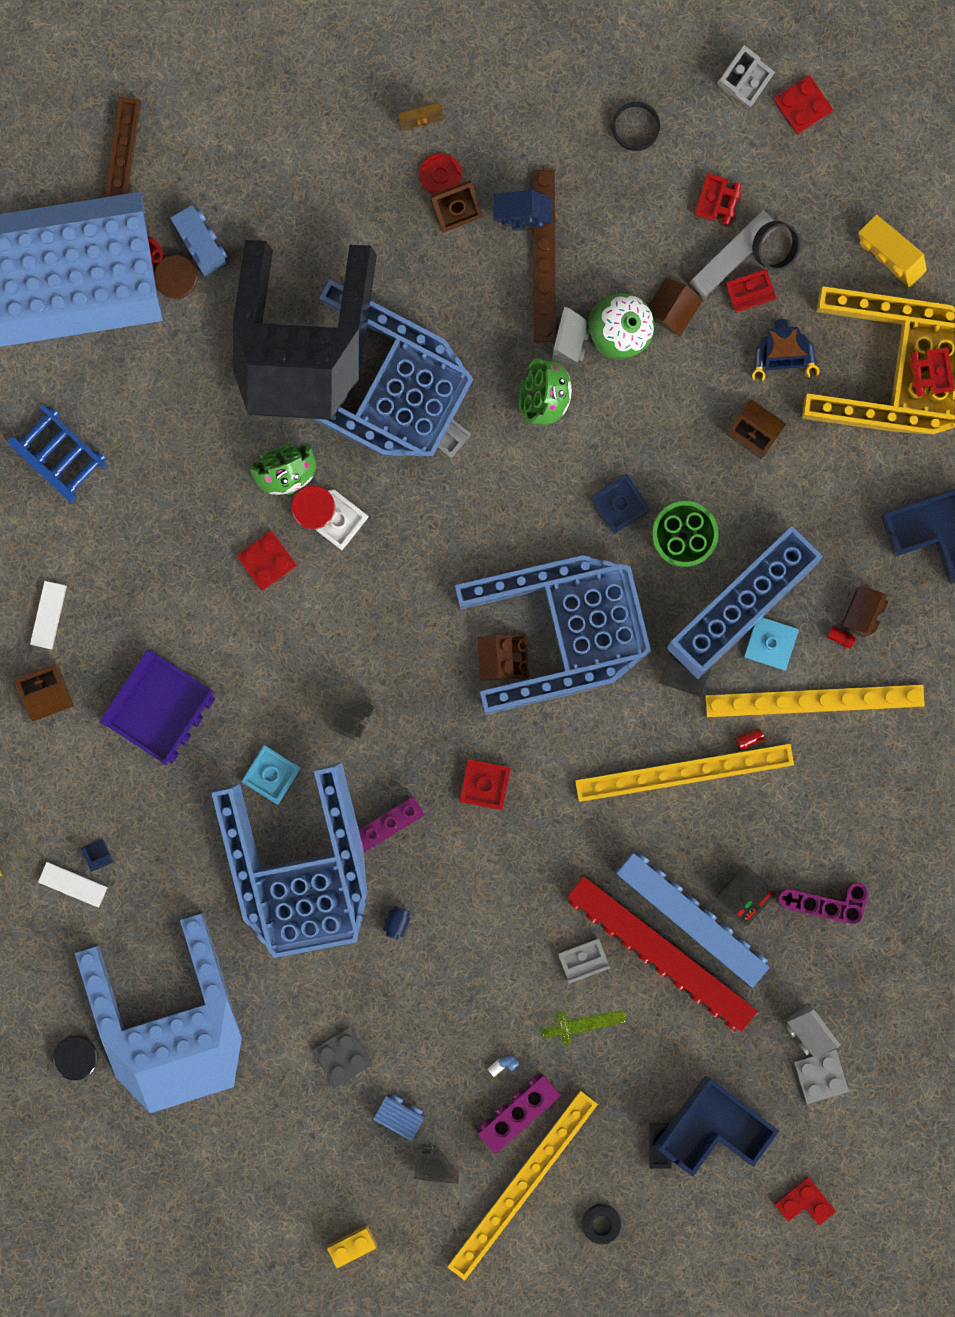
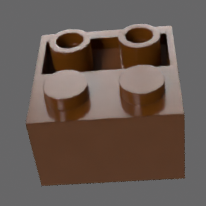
M750 399L726 435L762 459L786 423Z
M862 586L857 587L840 627L862 637L875 633L880 623L877 618L881 613H884L888 601L885 600L887 594Z
M527 635L478 637L480 681L529 678Z
M55 664L14 679L20 698L32 721L74 706L59 665Z

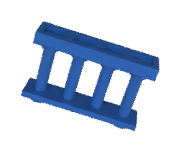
M42 405L40 408L46 413L42 419L23 438L20 437L17 440L12 436L7 443L73 504L78 499L75 495L76 488L99 464L106 470L108 466L104 462L107 459L98 450L96 453L92 452L58 419L60 414L51 406L47 409ZM53 420L62 429L39 453L36 452L33 455L27 450L30 447L29 444ZM69 435L77 444L54 468L51 467L48 470L43 465L44 459ZM85 450L93 459L70 483L67 482L64 485L59 480L60 474Z

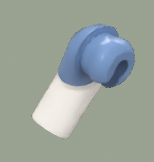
M508 1055L499 1058L487 1070L495 1077L505 1067L513 1071L518 1067L519 1062L515 1060V1056Z

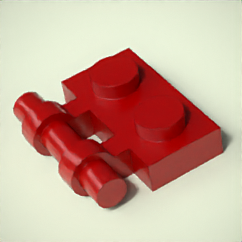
M707 173L694 216L715 222L717 214L723 216L721 224L730 226L731 219L735 217L736 211L734 209L737 200H740L741 197L740 190L742 184L734 182L732 189L726 188L728 179ZM723 196L729 198L726 207L720 206Z
M948 348L926 350L925 360H920L919 352L910 354L911 362L909 364L910 369H913L914 376L912 384L913 389H916L917 397L925 396L924 387L929 386L931 395L955 391ZM927 367L929 379L923 380L921 368Z

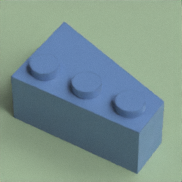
M191 205L170 217L204 277L227 265L225 258L228 256L223 247H217L214 242L217 237L211 227L207 229L203 221L206 219L200 208L195 210L194 206Z

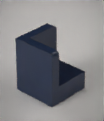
M103 839L81 847L91 872L114 863Z

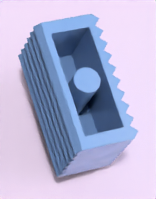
M392 1094V1096L386 1095L373 1120L412 1141L425 1118L422 1115L423 1110L414 1105H411V1107L403 1104L404 1100L395 1094Z

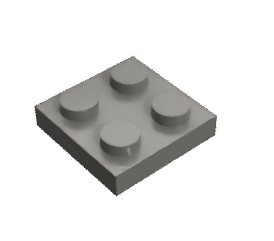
M836 1049L816 1057L810 1056L793 1061L806 1104L849 1092Z

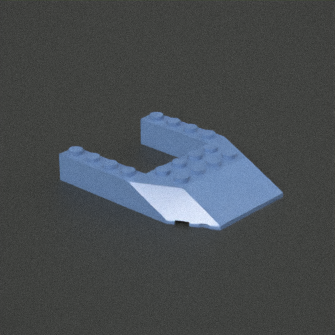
M329 279L320 296V302L340 313L344 286ZM370 301L367 327L395 342L356 415L339 407L333 420H312L382 455L433 456L474 379L445 339Z
M582 555L455 585L460 610L545 590L564 667V672L480 691L485 715L556 699L614 683L651 652L631 566L615 564L610 561H602Z
M342 762L321 766L314 771L334 851L333 854L261 868L240 784L222 787L212 792L243 920L248 926L252 927L258 935L257 938L267 946L269 953L274 958L358 941L368 894L363 845Z
M204 913L182 919L180 922L205 1004L124 1029L100 947L95 946L75 953L98 1032L115 1077L149 1113L234 1087L242 1037Z

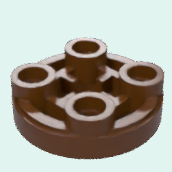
M170 255L163 258L157 264L154 271L156 287L163 295L172 299H182L188 296L197 285V270L194 264L182 255Z

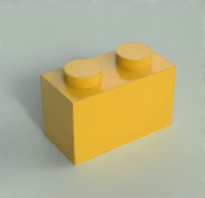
M368 1225L332 1242L328 1245L327 1250L336 1268H339L376 1249L377 1243Z

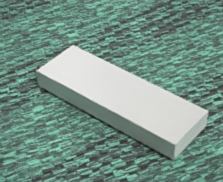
M44 581L30 645L53 649L67 586Z
M46 862L38 883L98 908L108 888L49 862Z

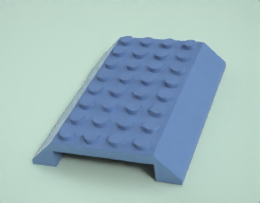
M142 192L0 214V347L163 321L144 217L145 208Z

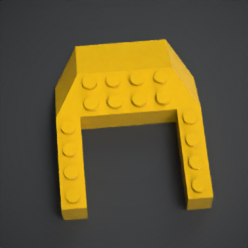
M823 286L819 291L816 311L818 313L902 325L891 405L807 393L804 397L801 418L883 431L936 434L955 428V391L931 395L929 386L924 387L925 396L917 397L916 389H913L912 384L914 381L913 369H910L909 364L911 362V353L919 352L920 360H925L926 350L948 348L955 390V307L947 304ZM927 367L921 368L923 380L929 379Z

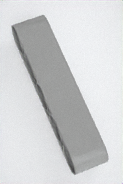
M763 210L691 280L689 285L705 299L710 292H713L724 281L725 277H728L753 252L752 245L757 231L764 224L774 220ZM775 227L772 230H770L765 235L762 243L770 236L769 234L771 232H774L778 227Z

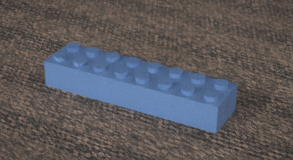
M791 526L670 642L667 649L699 679L820 562L823 556Z
M631 852L615 873L753 988L770 968L766 965L768 960L756 951L754 953L749 951L751 946L742 938L738 937L735 939L731 936L734 932L723 923L718 925L715 922L717 917L710 911L699 909L700 903L690 895L685 897L681 893L683 889L672 880L668 883L664 879L666 874L659 868L654 866L652 869L647 865L649 860L638 852L635 855Z

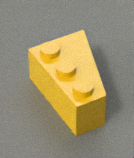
M877 214L858 232L860 245L866 251L870 250L876 259L884 264L908 289L927 271L924 253Z

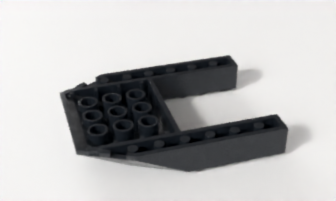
M245 240L233 318V372L248 415L333 420L339 406L345 402L348 397L347 394L360 379L377 254L371 245H349L338 328L262 324L273 249L267 241Z

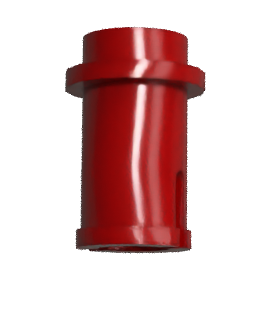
M832 626L827 636L828 639L843 645L844 649H851L856 640L852 633L848 634L835 626Z
M757 728L747 734H739L735 741L740 750H748L747 747L765 741L761 729Z

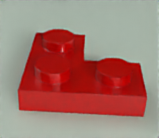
M806 1177L774 1203L788 1222L805 1208L818 1225H821L836 1213L809 1177Z

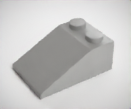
M564 307L552 360L577 366L578 360L583 361L585 348H582L583 340L588 341L589 337L588 320L567 307Z
M804 1005L785 1020L788 1024L785 1028L793 1038L797 1036L800 1039L801 1043L799 1046L806 1055L810 1053L813 1057H816L840 1046V1043L815 1010L808 1005Z

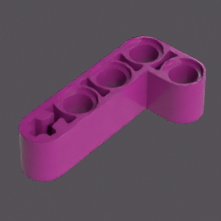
M853 882L847 886L842 902L792 889H783L777 895V902L786 909L856 924L863 917L868 891L863 884ZM856 886L860 887L862 891L861 896L857 899L851 895L852 889ZM790 893V897L799 899L798 903L788 902L785 905L786 901L782 900V898ZM807 898L814 900V907L810 910L804 908V901ZM828 903H833L836 907L835 912L831 915L825 912V907ZM850 908H854L857 912V916L853 920H849L846 916V912Z

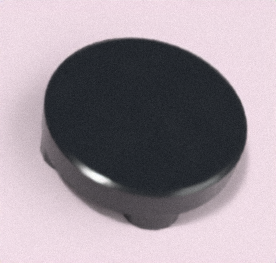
M78 1035L62 1040L57 1045L53 1055L55 1069L62 1077L68 1080H81L88 1077L95 1070L98 1062V1053L94 1044L87 1038Z

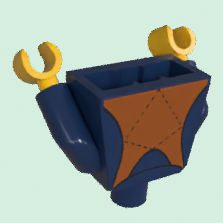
M786 319L776 320L775 328L768 330L767 336L761 339L755 350L754 366H756V370L752 374L753 380L755 381L756 372L763 374L762 381L765 379V373L762 371L763 367H765V370L806 367L805 375L810 378L809 370L813 368L815 375L818 376L820 370L814 365L816 357L813 343L804 334H801L798 327H788Z

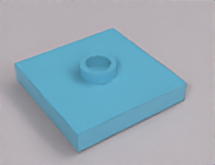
M761 618L753 627L744 658L786 671L799 629Z
M264 745L241 782L279 805L301 770V767Z

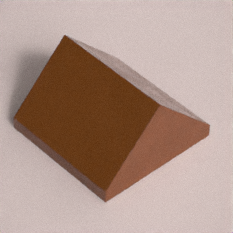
M471 180L431 195V204L443 233L483 217Z
M666 278L648 307L656 323L680 337L703 300L687 285Z

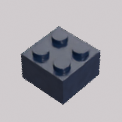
M534 190L493 194V220L502 223V226L512 227V230L516 231L525 230L527 226H531V228H544L545 224H552V198Z

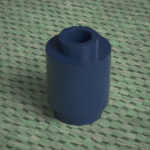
M397 906L390 910L383 930L387 931L386 936L398 940L399 936L404 937L410 921V911Z

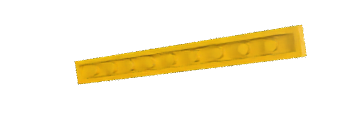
M923 685L705 696L706 717L925 706Z
M791 744L575 780L578 801L582 802L793 766L794 761Z
M581 1090L448 1264L447 1267L464 1281L467 1279L597 1107V1102Z

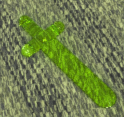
M615 1011L567 1022L566 1014L560 1012L557 1016L559 1026L543 1030L541 1036L549 1038L562 1035L564 1046L569 1047L572 1044L570 1035L622 1024L626 1021L627 1016L623 1011Z

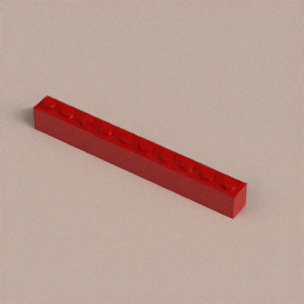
M584 876L581 877L567 897L571 899L568 903L578 911L580 908L588 913L585 917L594 924L598 921L605 926L603 930L611 937L615 935L622 939L620 944L629 951L633 948L640 953L637 956L646 964H649L650 961L657 966L655 971L664 978L667 975L673 978L674 982L672 984L682 992L685 988L692 993L691 999L699 1005L702 1002L708 1005L707 1011L716 1018L721 1015L727 1020L725 1025L734 1032L737 1029L742 1032L758 1012Z

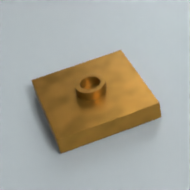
M441 102L399 113L402 131L423 127L443 120Z

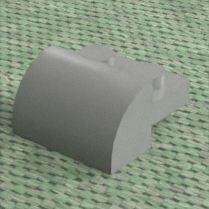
M743 45L717 83L727 95H732L746 107L750 108L775 72L760 61L761 58Z

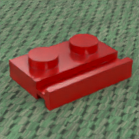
M767 269L725 283L735 314L777 299Z

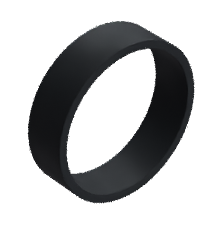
M627 103L615 114L612 125L613 135L616 141L627 150H645L653 145L659 135V116L646 103ZM642 107L651 112L655 117L657 133L649 143L642 146H631L619 138L615 122L619 114L625 109Z
M782 221L768 222L757 231L752 245L753 255L762 266L775 271L783 270L796 260L801 246L800 236L797 230ZM786 226L792 236L791 250L782 262L775 265H767L761 256L762 241L765 235L773 228Z

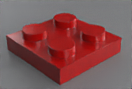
M810 75L773 99L797 135L834 111Z
M272 531L237 555V558L261 591L297 567Z
M468 759L460 802L503 810L511 768Z

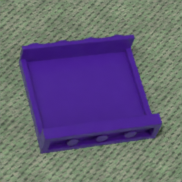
M147 649L99 722L158 759L162 764L168 765L169 762L173 764L179 755L177 750L180 745L185 746L190 739L191 734H189L191 728L193 726L197 727L202 721L203 716L201 713L205 707L209 709L216 698L213 695L215 692L153 651Z

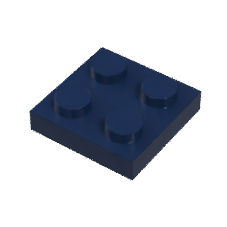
M628 474L591 497V500L613 534L651 511Z

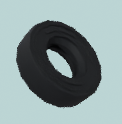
M598 1204L589 1208L584 1214L582 1229L585 1236L591 1242L608 1244L619 1235L621 1219L618 1212L611 1206ZM599 1216H605L610 1221V1227L604 1233L597 1232L593 1227L594 1220Z

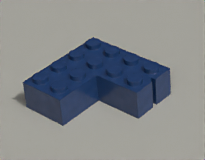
M955 490L880 516L886 534L892 535L889 538L894 557L936 543L949 583H955Z
M704 1076L653 1148L686 1173L694 1176L718 1142L747 1164L754 1167L777 1136L779 1130L714 1080Z

